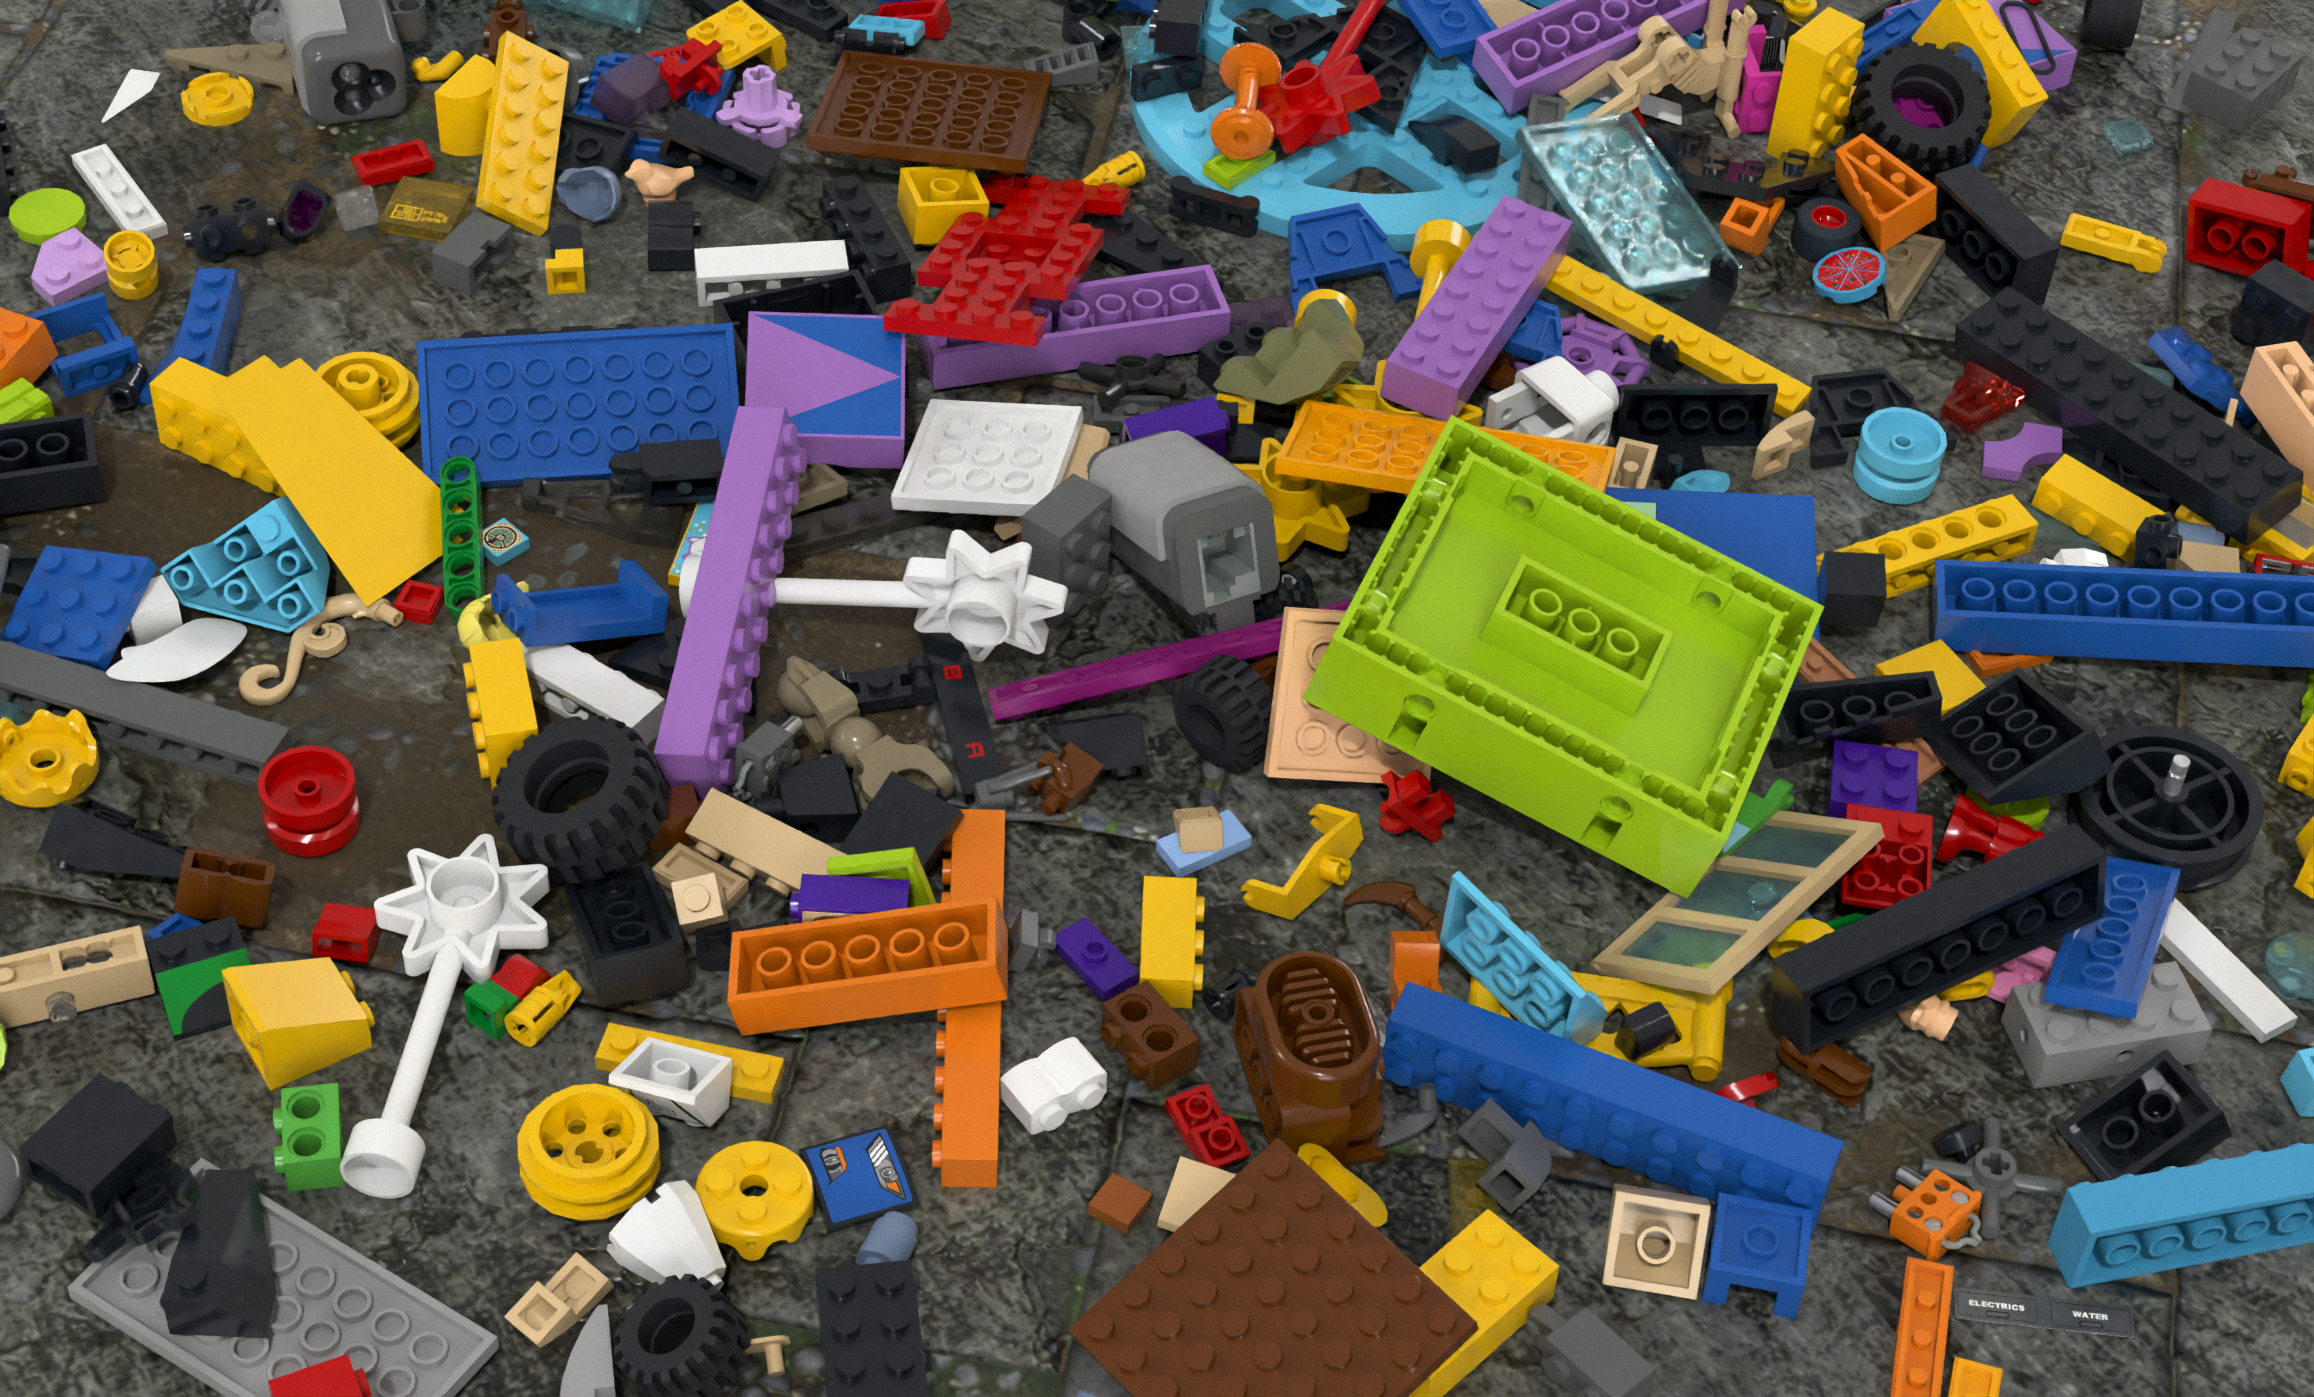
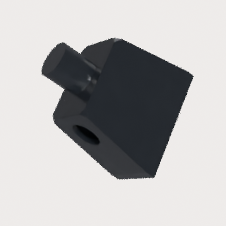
M842 753L780 770L777 773V795L754 799L756 810L778 821H783L784 824L823 843H843L858 822V811Z

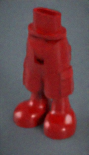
M1959 794L1934 860L1946 864L1951 862L1960 851L1971 850L1985 855L1982 862L1984 864L2008 853L2014 848H2019L2045 836L2046 833L2039 830L2035 831L2029 825L2006 814L2000 815L1997 818L1981 809L1973 799Z

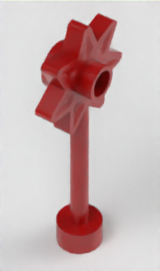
M1361 0L1319 67L1309 60H1301L1296 63L1292 70L1282 76L1279 83L1259 87L1256 110L1260 109V112H1263V115H1266V118H1269V121H1271L1274 129V138L1278 137L1284 153H1292L1300 146L1319 145L1332 140L1338 135L1349 133L1351 125L1348 114L1381 99L1382 96L1373 75H1365L1360 59L1354 52L1386 0Z

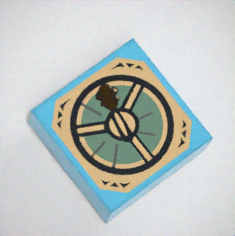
M502 518L483 530L484 556L497 567H500L529 550V538L505 518Z

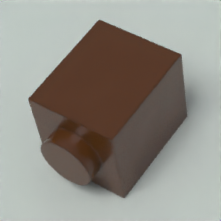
M694 784L668 787L669 797L667 800L668 809L664 821H659L661 829L655 840L649 839L648 841L650 852L672 849L678 842L685 846L696 845L685 833L704 801H697Z

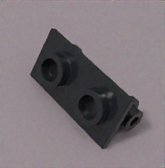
M843 27L842 30L835 31L834 44L837 45L833 55V62H839L843 50L906 56L908 49L906 37H900L899 33L874 31L872 42L867 41V30Z

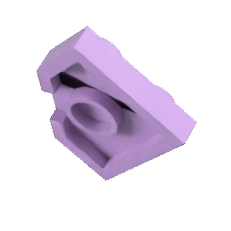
M75 227L60 233L41 245L31 275L33 289L54 307L107 282L104 252Z

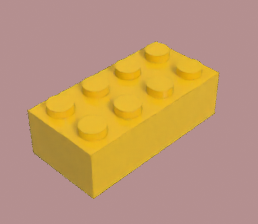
M1827 7L1789 38L1766 149L1767 154L1779 159L1782 152H1788L1790 149H1799L1809 152V157L1821 158L1829 147L1835 146L1841 141L1845 132V127L1843 126L1844 117L1851 105V98L1849 97L1851 86L1858 74V70L1855 68L1857 58L1864 47V40H1862L1864 23L1831 7Z
M179 357L149 383L160 443L170 449H176L201 463L218 468L234 478H240L265 492L273 493L279 497L287 496L211 389L212 386L227 377Z
M1489 1209L1484 1211L1419 1267L1421 1271L1477 1322L1479 1330L1408 1397H1443L1522 1327L1528 1320L1529 1311L1541 1302L1547 1304L1554 1298L1559 1265Z

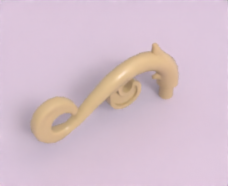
M356 592L325 597L324 610L296 628L291 637L283 682L269 689L260 687L259 683L265 679L279 678L280 672L275 665H257L250 667L242 674L239 679V692L244 700L253 705L271 706L280 703L288 696L295 685L305 651L318 658H328L338 654L345 648L347 637L344 627L337 623L328 622L344 616H352L353 618L364 616L376 622L383 620L397 627L403 620V613L391 607L390 601L382 597L368 607L364 605ZM321 627L323 635L316 636L317 630Z

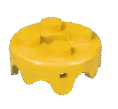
M40 709L34 713L29 722L20 726L15 725L9 718L3 717L0 719V795L4 799L19 806L31 808L50 807L58 805L59 802L74 799L94 782L99 772L100 756L97 741L94 739L81 712L72 709L66 717H60L47 710ZM42 761L54 762L45 768L36 767Z
M765 1141L740 1142L714 1154L704 1164L698 1174L695 1192L698 1194L716 1242L734 1247L740 1256L746 1260H759L764 1256L767 1247L776 1241L787 1240L789 1243L795 1242L801 1235L808 1219L814 1217L812 1176L803 1160L784 1146ZM750 1186H760L766 1189V1192L759 1197L746 1196L742 1193L744 1189Z

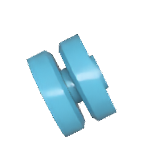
M1891 407L1877 410L1868 416L1861 428L1858 440L1859 447L1855 453L1852 465L1853 479L1859 488L1872 498L1889 504L1907 505L1921 502L1930 496L1937 484L1940 464L1947 447L1946 433L1939 423L1925 413L1910 408Z

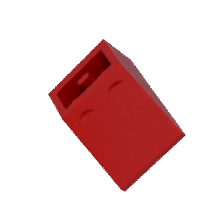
M1847 803L1843 819L1881 823L1885 837L1838 879L1841 903L1885 909L1902 899H1907L1931 888L1933 816ZM1838 841V847H1837V849H1838L1845 841Z

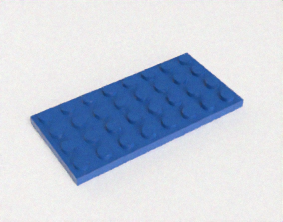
M733 323L416 341L423 473L439 488L442 465L450 458L456 456H465L474 462L480 477L481 488L610 480L613 474L611 469H609L611 456L619 453L624 454L625 452H639V444L719 438L723 464L725 462L739 406ZM456 472L450 481H462L468 477L470 472Z

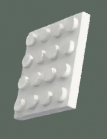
M930 399L892 492L891 502L893 509L914 512L930 511L948 512L951 514L966 513L1022 517L1061 484L1084 420L1082 406Z

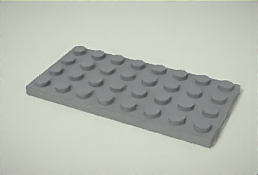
M202 1157L190 1168L199 1186H201L207 1169L221 1170ZM259 1193L278 1297L269 1338L170 1334L162 1304V1296L171 1259L184 1228L164 1230L154 1240L141 1246H136L133 1241L129 1242L122 1248L114 1251L106 1259L92 1263L67 1287L70 1299L226 1397H270L269 1380L348 1354L353 1370L363 1368L370 1387L371 1397H454L499 1349L498 1337L261 1193Z

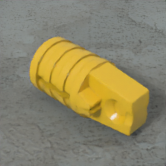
M1129 150L1123 153V155H1119L1099 165L1096 170L1081 181L1088 185L1115 183L1119 185V188H1128L1145 179V167L1140 157L1134 151ZM1136 164V167L1131 169V165ZM1125 170V173L1118 176L1117 173Z
M566 970L556 974L542 985L535 987L521 1003L517 1004L505 1016L504 1024L507 1031L522 1045L534 1046L540 1038L564 1017L567 1010L582 991V988ZM524 1024L521 1030L517 1029L519 1025Z

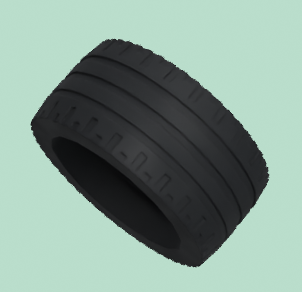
M2086 0L2081 40L2093 44H2106L2107 46L2131 47L2138 27L2143 0Z

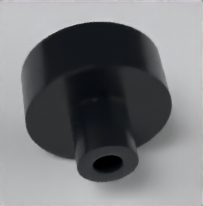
M1973 1119L1949 1127L1938 1133L1933 1139L1941 1156L1956 1153L1959 1162L1966 1164L1970 1158L1977 1155L1972 1145L1981 1141L1983 1135L1976 1120Z

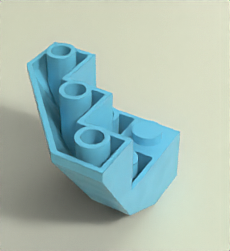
M288 496L274 499L213 542L187 550L159 569V571L183 606L290 633L324 610L330 565L324 547Z

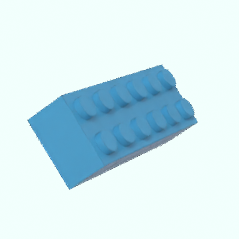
M2296 1143L2284 1149L2268 1152L2252 1151L2244 1156L2224 1160L2213 1158L2201 1164L2180 1168L2169 1166L2158 1172L2136 1176L2134 1174H2125L2114 1180L2103 1182L2078 1183L2073 1187L2067 1188L2047 1244L2070 1289L2314 1243V1143Z

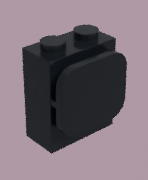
M99 1073L19 1147V1151L28 1178L98 1220L107 1212L109 1204L116 1195L124 1203L131 1195L138 1191L133 1180L143 1172L148 1164L158 1158L166 1157V1154L177 1145L172 1124L173 1117L164 1106L156 1102L150 1104L137 1096L134 1090L122 1081L116 1083Z

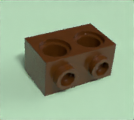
M1147 980L1103 1002L1102 1022L1099 1027L1103 1040L1110 1048L1115 1047L1125 1058L1130 1072L1136 1078H1142L1152 1091L1197 1068L1199 1038Z

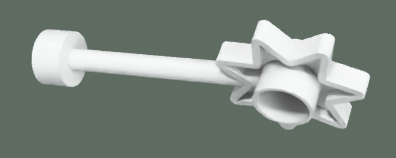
M954 530L949 539L946 559L910 558L903 581L776 578L775 603L919 608L914 623V628L917 631L923 633H951L956 639L963 642L972 660L981 662L986 659L996 645L1002 642L1034 654L1043 653L1049 634V629L1043 619L1063 613L1068 589L1064 585L1028 574L1032 546L1030 544L1019 542L990 554L962 530ZM688 555L681 569L679 598L685 619L687 618L702 555Z
M490 834L479 835L459 857L450 859L420 848L410 850L407 857L410 876L414 886L378 898L374 902L377 925L382 929L408 936L402 951L406 974L418 976L429 970L431 971L381 1119L363 1120L353 1127L340 1164V1173L343 1179L354 1189L364 1194L392 1199L403 1197L414 1188L426 1147L419 1134L409 1128L461 968L474 982L483 985L494 975L500 949H542L549 943L546 920L531 908L550 890L547 867L543 864L500 867L494 838Z

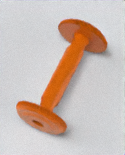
M1245 42L1234 45L1224 53L1219 65V74H1221L1220 78L1224 81V85L1233 90V93H1237L1235 106L1233 105L1232 108L1229 107L1228 109L1225 108V111L1221 110V113H1218V116H1215V119H1213L1210 137L1215 148L1221 154L1241 161L1255 159L1263 155V153L1269 150L1274 139V129L1271 121H1269V118H1266V115H1263V112H1260V109L1256 110L1259 87L1279 83L1282 72L1281 62L1271 49L1260 43Z

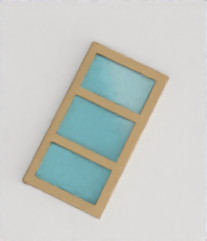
M1779 810L1730 855L1725 857L1717 856L1688 899L1672 891L1667 893L1590 962V967L1593 972L1600 975L1714 995L1885 837L1881 823Z

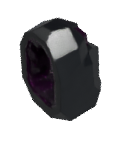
M299 179L279 212L277 221L279 234L290 241L306 239L316 230L333 198L310 182Z

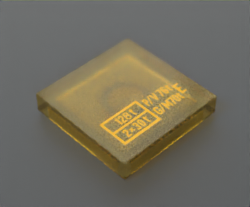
M402 176L378 220L379 231L442 242L462 222L474 199V190L472 187Z

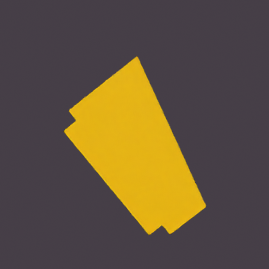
M263 355L211 387L366 607L443 555L440 488L301 358L294 360L283 368H279L266 355ZM457 504L452 508L454 513L464 512ZM458 535L454 538L453 543L459 544L463 539Z

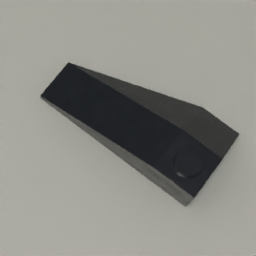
M83 796L58 803L38 851L51 856L49 860L51 864L68 871H75L78 868L179 878L185 851L191 847L176 845V848L168 845L170 841L168 839L169 835L159 830H150L142 827L135 828L136 818L88 796Z
M207 1169L199 1188L198 1197L193 1204L199 1216L182 1231L171 1259L162 1296V1304L170 1334L269 1338L278 1297L255 1171Z

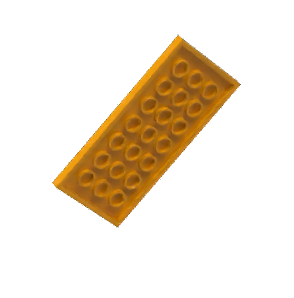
M1305 400L1276 457L1274 473L1284 474L1287 478L1295 481L1315 479L1325 481L1326 484L1333 487L1353 485L1364 487L1372 493L1391 491L1403 493L1407 497L1447 421ZM1475 426L1589 486L1606 493L1615 463L1617 448Z

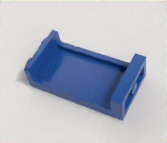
M635 560L620 561L617 584L523 593L507 574H498L496 589H493L491 593V606L494 613L504 621L511 632L518 638L520 637V641L526 647L665 633L669 595Z

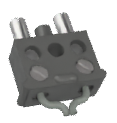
M791 716L780 727L766 721L745 741L738 743L736 763L734 765L735 786L733 787V795L735 799L755 809V798L777 795V773L782 769L792 767L801 758L800 751L797 748L795 749L793 735L802 727V721L799 717Z

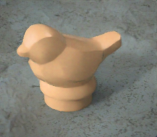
M637 159L631 164L625 176L635 181V186L642 193L643 200L648 208V200H675L677 196L676 188L682 182L694 177V169L692 166L675 169L666 165Z
M1934 995L1898 1012L1901 1021L1912 1030H1921L1928 1038L1933 1036L1942 1041L1951 1029L1959 1010L1950 1006L1949 1001L1940 1000Z

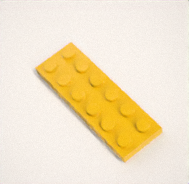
M507 30L499 38L475 206L540 237L548 229L569 62Z

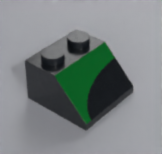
M234 916L144 941L152 978L174 1042L232 1025L222 970L229 967L251 965Z

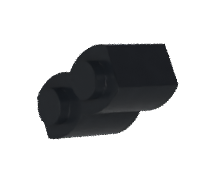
M648 200V269L693 270L694 249L701 248V236H694V234H701V211H694L693 201Z

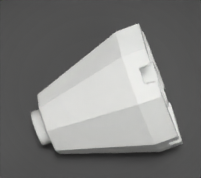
M686 1180L667 1182L657 1188L655 1191L661 1198L651 1204L644 1197L633 1205L609 1233V1240L612 1244L607 1245V1251L619 1265L651 1283L657 1281L659 1284H663L666 1277L676 1275L681 1279L684 1274H694L698 1279L704 1277L709 1280L718 1290L724 1284L721 1278L725 1274L726 1265L698 1194Z

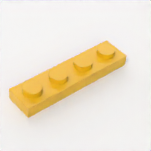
M608 1023L595 1055L596 1069L612 1072L647 1037L733 1058L730 1096L771 1105L785 1070L784 1058L614 1023Z

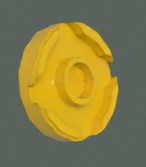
M225 72L208 73L194 78L188 83V89L186 91L183 90L181 93L184 114L191 121L206 126L217 127L241 121L252 112L255 106L252 85L241 76H238V79L230 78L229 73Z

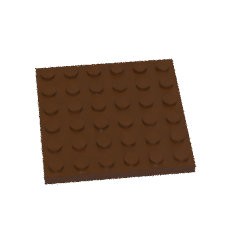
M843 50L807 132L806 149L816 150L824 155H832L837 152L847 153L860 159H868L873 156L889 158L890 161L896 163L919 161L925 162V164L932 167L954 165L961 166L968 171L990 169L997 170L1004 175L1025 173L1052 87L1053 73Z
M1278 1137L1068 1329L1071 1337L1131 1397H1408L1479 1330L1477 1322Z

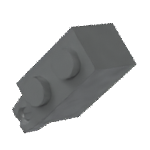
M1541 1302L1529 1311L1526 1329L1537 1339L1536 1346L1542 1352L1540 1365L1554 1383L1564 1386L1574 1397H1649L1656 1369L1590 1309L1585 1307L1572 1318H1563L1544 1302Z

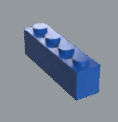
M198 268L184 319L170 347L139 391L140 399L137 403L153 404L149 383L179 357L224 375L242 308L237 269Z

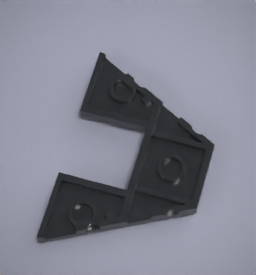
M1383 5L1354 52L1359 58L1375 67V69L1365 75H1373L1375 77L1382 97L1378 101L1353 112L1393 135L1429 46L1409 18L1386 5ZM1356 7L1339 8L1336 15L1319 17L1316 13L1294 16L1288 20H1272L1268 22V27L1247 31L1238 26L1234 28L1233 40L1239 44L1255 42L1268 47L1279 58L1281 69L1286 71L1330 42L1334 43Z
M1642 126L1640 141L1652 143L1651 151L1659 155V159L1666 166L1676 167L1675 174L1680 179H1683L1690 189L1765 202L1772 200L1774 197L1789 195L1790 189L1803 192L1814 189L1819 185H1829L1831 178L1835 177V161L1809 157L1810 153L1804 150L1790 149L1788 152H1782L1775 168L1769 169L1765 168L1766 165L1759 161L1747 160L1742 164L1731 162L1728 156L1722 154H1709L1712 138L1704 137V133L1697 130L1688 129L1680 133Z

